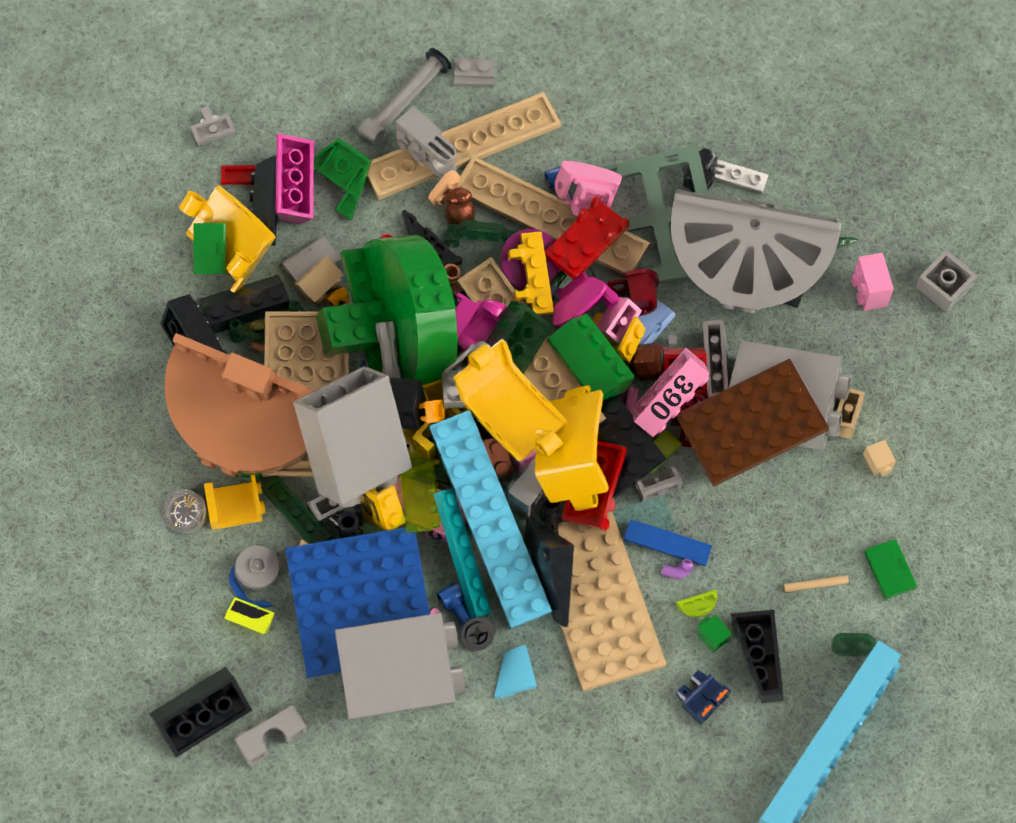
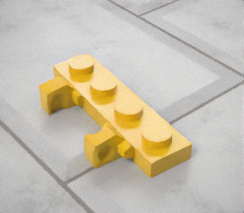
M542 232L521 233V244L517 246L518 249H511L507 253L508 261L516 259L521 260L522 264H524L527 280L526 289L513 292L514 301L526 300V304L531 306L533 316L552 314L554 309Z

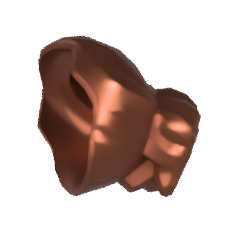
M459 186L446 194V201L448 203L445 208L446 220L452 226L461 229L470 225L475 218V207L471 202L472 194L464 187Z

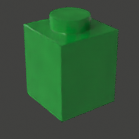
M716 614L711 618L705 617L698 624L697 634L713 653L731 640L732 633Z

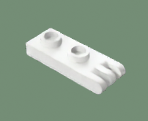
M717 160L715 164L717 167L713 169V172L717 173L714 180L756 193H763L768 174Z

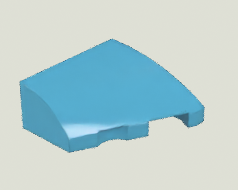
M526 644L504 653L494 695L495 700L513 696L517 692L537 687Z

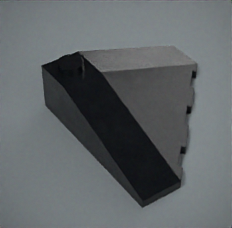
M526 517L525 539L542 588L551 607L552 618L564 628L568 627L574 544L533 518Z

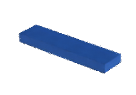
M632 519L629 521L623 540L682 560L689 559L693 563L706 566L712 547L710 544Z

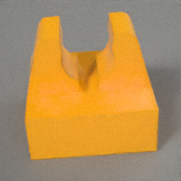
M345 287L337 288L323 299L327 305H330V301L334 306H339V301H342L344 304L350 303L349 293Z
M443 399L425 401L419 405V408H425L426 416L420 417L421 421L432 423L445 420Z

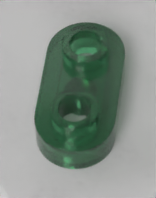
M839 633L834 636L831 648L838 656L866 657L869 656L875 647L876 641L873 636L867 633ZM842 642L846 645V648L842 649L838 644ZM866 643L868 648L863 649L860 644Z

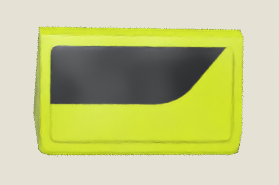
M234 597L225 615V619L266 634L275 613Z

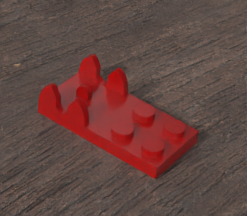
M596 195L589 209L582 208L577 221L545 251V257L576 281L629 228L630 220L619 216L602 203L601 198Z
M597 441L596 461L609 487L608 491L597 494L598 505L595 508L577 511L570 499L567 500L561 517L564 522L603 531L609 529L610 523L607 519V514L615 510L613 494L627 451L626 447Z

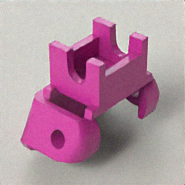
M584 272L576 281H571L563 289L558 287L557 294L560 301L554 307L553 325L558 329L561 328L569 320L584 315L601 300H604L610 310L617 304L618 295L604 282L595 277L588 278Z
M458 292L456 295L458 306L455 312L457 321V350L462 355L471 343L476 345L477 342L483 341L492 347L503 339L509 325L507 306L500 302L486 299L483 302L478 300L475 303ZM466 356V357L464 358V360H465V361L467 362V364L469 365V364H470V363H469V359H468V356Z

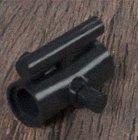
M361 504L354 506V513L346 511L339 517L332 514L329 518V521L335 524V528L339 530L340 539L365 535L363 530L359 528V526L364 524L363 507Z

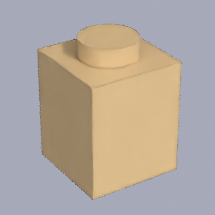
M885 440L865 448L863 455L874 476L878 474L885 476L893 471L896 460Z

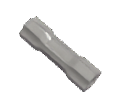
M395 321L376 323L377 338L380 342L383 364L382 373L390 378H402L396 344Z

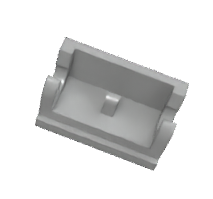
M673 465L666 471L637 481L634 486L642 503L681 489L683 481Z

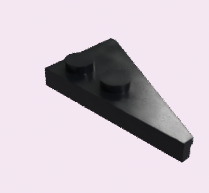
M406 210L402 211V217L409 235L415 234L425 238L437 252L443 266L447 264H454L456 266L462 264V258L450 251L446 243L440 241L438 236L430 229L424 228L417 222V218L413 214L408 213Z

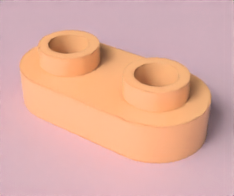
M451 170L440 179L428 196V199L434 206L443 205L447 202L446 194L460 185V175L455 170Z

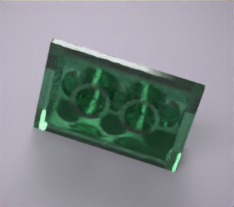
M511 301L485 343L492 347L503 339L508 345L513 363L524 374L553 326L527 305Z

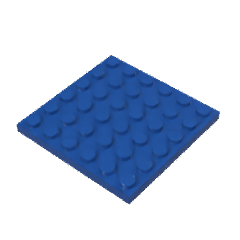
M415 526L285 548L307 678L341 672L335 630L430 615Z

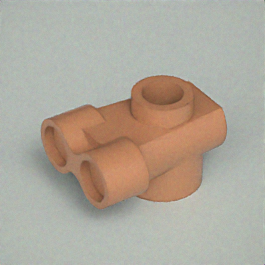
M447 264L444 268H446L452 295L455 298L458 292H464V289L457 281L461 278L460 270L454 264Z

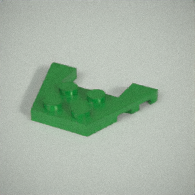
M338 138L318 153L319 155L314 158V174L319 172L347 192L335 209L349 220H352L372 161Z

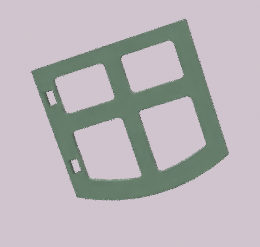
M698 145L601 167L610 171L617 170V173L622 178L634 175L643 176L650 210L645 214L627 217L630 220V224L626 231L634 232L647 228L654 229L661 266L651 270L655 271L659 276V284L689 276L680 262L676 260L669 228L673 207L666 208L664 205L658 171L688 164L695 192L709 195ZM678 156L679 160L667 163L666 158ZM597 262L590 266L597 279L606 285L609 281L626 278L623 275H616L613 270ZM617 284L613 288L619 289L622 288L624 285Z

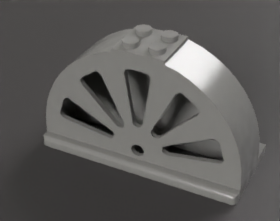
M679 189L675 192L671 215V234L674 249L687 275L700 289L719 300L723 308L735 309V306L743 307V311L755 313L756 310L760 311L761 308L788 302L811 288L820 279L832 261L842 226L839 218L778 208L776 204L743 198L734 200Z

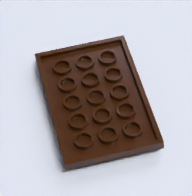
M790 358L679 412L676 416L713 487L829 431L826 421Z

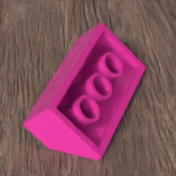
M278 133L276 135V214L284 222L303 224L313 219L314 141Z

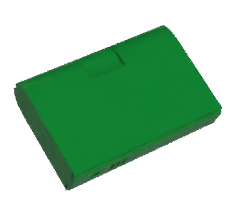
M193 223L194 274H227L226 223Z
M896 539L864 551L885 600L917 588V584Z

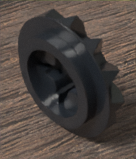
M475 616L471 620L467 619V623L461 626L460 638L463 645L469 650H483L494 639V627L485 617ZM476 626L482 632L478 634L477 640L474 635H470L475 632Z

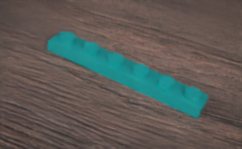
M454 488L434 493V499L470 618L473 619L475 616L480 617L491 613Z

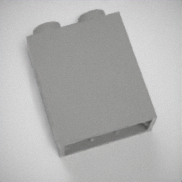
M741 340L729 388L790 358L829 427L828 432L799 446L825 450L827 437H838L841 428L842 412L834 411L837 398L847 400L850 391L851 375L842 373L841 357Z
M363 366L293 401L320 495L337 502L342 507L354 506L363 500L364 493L375 487L387 488L398 482V475L412 468L388 375Z
M441 613L335 630L349 721L454 704L456 702L454 694L465 692L461 665L450 667L447 650L458 648L455 623H443Z

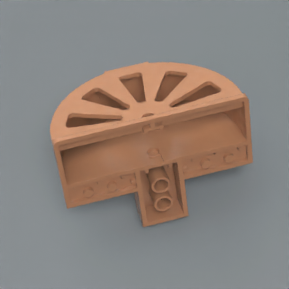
M177 333L173 338L175 345L169 357L165 373V399L175 428L184 441L198 453L197 457L201 459L200 463L214 470L216 466L220 467L222 473L234 478L236 474L241 476L242 474L256 475L277 472L298 463L308 456L293 401L314 390L278 376L273 369L235 353L228 355Z

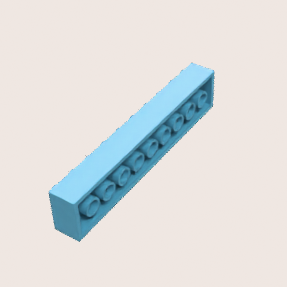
M470 410L431 425V435L510 629L550 614L552 612Z
M877 642L760 818L759 823H793V821L798 823L808 807L805 803L811 804L819 790L817 785L822 787L831 772L829 767L834 769L843 751L845 752L854 735L857 734L877 700L880 699L887 685L894 678L901 665L898 662L901 654L884 643Z

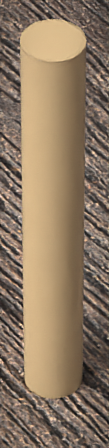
M848 575L787 583L783 584L785 592L848 584L849 579Z

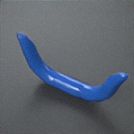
M235 565L231 568L229 582L237 598L262 608L273 606L268 601H252L248 599L237 580Z

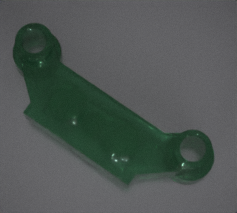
M463 220V223L458 225L449 224L447 226V233L444 235L443 242L449 247V243L454 244L453 248L459 247L461 238L505 243L511 235L518 231L509 230L504 227V224L496 222L487 223L476 220Z
M294 299L289 302L287 309L281 312L305 311L301 306V302ZM265 317L248 323H242L238 319L230 321L229 336L232 342L241 343L248 339L252 340L253 343L265 340Z

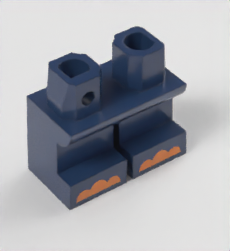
M697 670L690 678V681L697 688L692 691L684 684L677 691L676 695L683 702L682 707L702 725L729 697L731 690L725 685L722 686L718 683L711 673L706 676Z

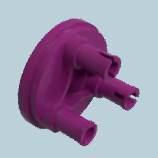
M538 229L518 231L511 235L502 247L500 254L501 270L510 284L518 289H526L525 267L521 260L510 259L508 261L507 253L511 249H518L517 246L521 244V233L542 232L544 251H546L555 240L544 231ZM546 258L549 283H552L560 272V268Z

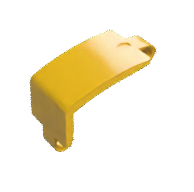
M221 186L215 187L208 200L194 191H189L179 205V208L185 214L193 218L196 217L193 223H226V269L236 280L230 291L235 293L244 286L276 237L250 210ZM193 223L186 232V235L192 240Z
M503 339L491 348L483 343L468 355L470 364L454 376L459 397L477 420L517 461H522L535 449L544 457H548L564 444L556 432L567 424V420L516 367L512 361L508 345Z
M588 385L569 389L566 391L564 398L549 401L567 420V424L556 432L564 444L548 457H544L537 450L535 455V475L548 500L554 503L570 499L577 511L597 507V494L607 492L609 488L596 461L597 436L603 393L601 390L590 392L591 388Z

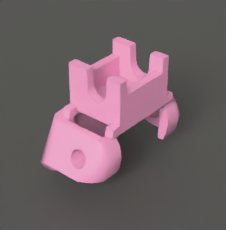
M563 161L555 180V191L560 199L566 200L565 203L571 206L573 214L578 216L582 208L589 209L596 195L601 198L602 203L611 208L622 176L594 165L575 161ZM573 181L578 185L571 200L568 191Z

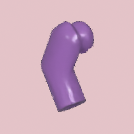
M684 559L682 564L676 568L664 565L661 575L682 579L691 574L693 562L689 559Z

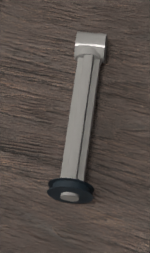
M429 48V51L425 53L428 61L373 119L367 118L363 121L358 129V135L373 146H376L384 137L385 129L439 71L444 74L448 73V70L452 68L451 63L440 51L435 48Z

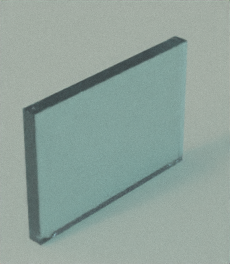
M664 496L612 511L622 541L624 540L630 519L670 532L676 530ZM623 541V544L626 546L631 544L629 542Z

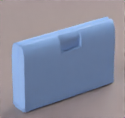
M657 300L655 311L647 315L638 316L646 330L637 347L640 344H652L675 317V313L659 300Z

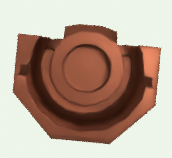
M640 344L632 357V366L635 368L636 376L640 381L658 380V375L663 374L661 354L662 349L665 348L664 344Z

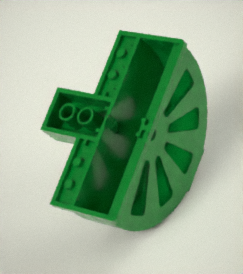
M414 234L372 239L362 248L342 250L340 255L353 304L325 307L316 315L325 356L365 351L368 367L382 373L383 364L380 342L377 338L376 323L395 321L396 344L402 378L421 380L422 385L441 380L444 370L456 362L457 321L456 306L446 268H444L433 246L422 236Z

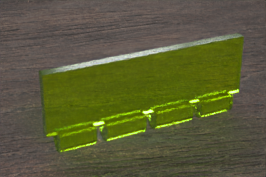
M425 457L410 458L412 468L401 473L406 533L432 531V528H438L441 525L440 515L433 495L437 492L434 460L425 459Z

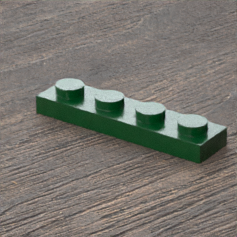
M278 475L261 487L264 495L307 543L312 544L332 539V535L317 521L315 516Z

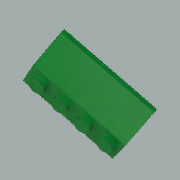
M587 313L569 320L547 338L548 343L580 386H590V392L601 390L603 400L626 392L635 377Z

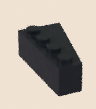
M774 609L731 613V622L761 703L784 701Z

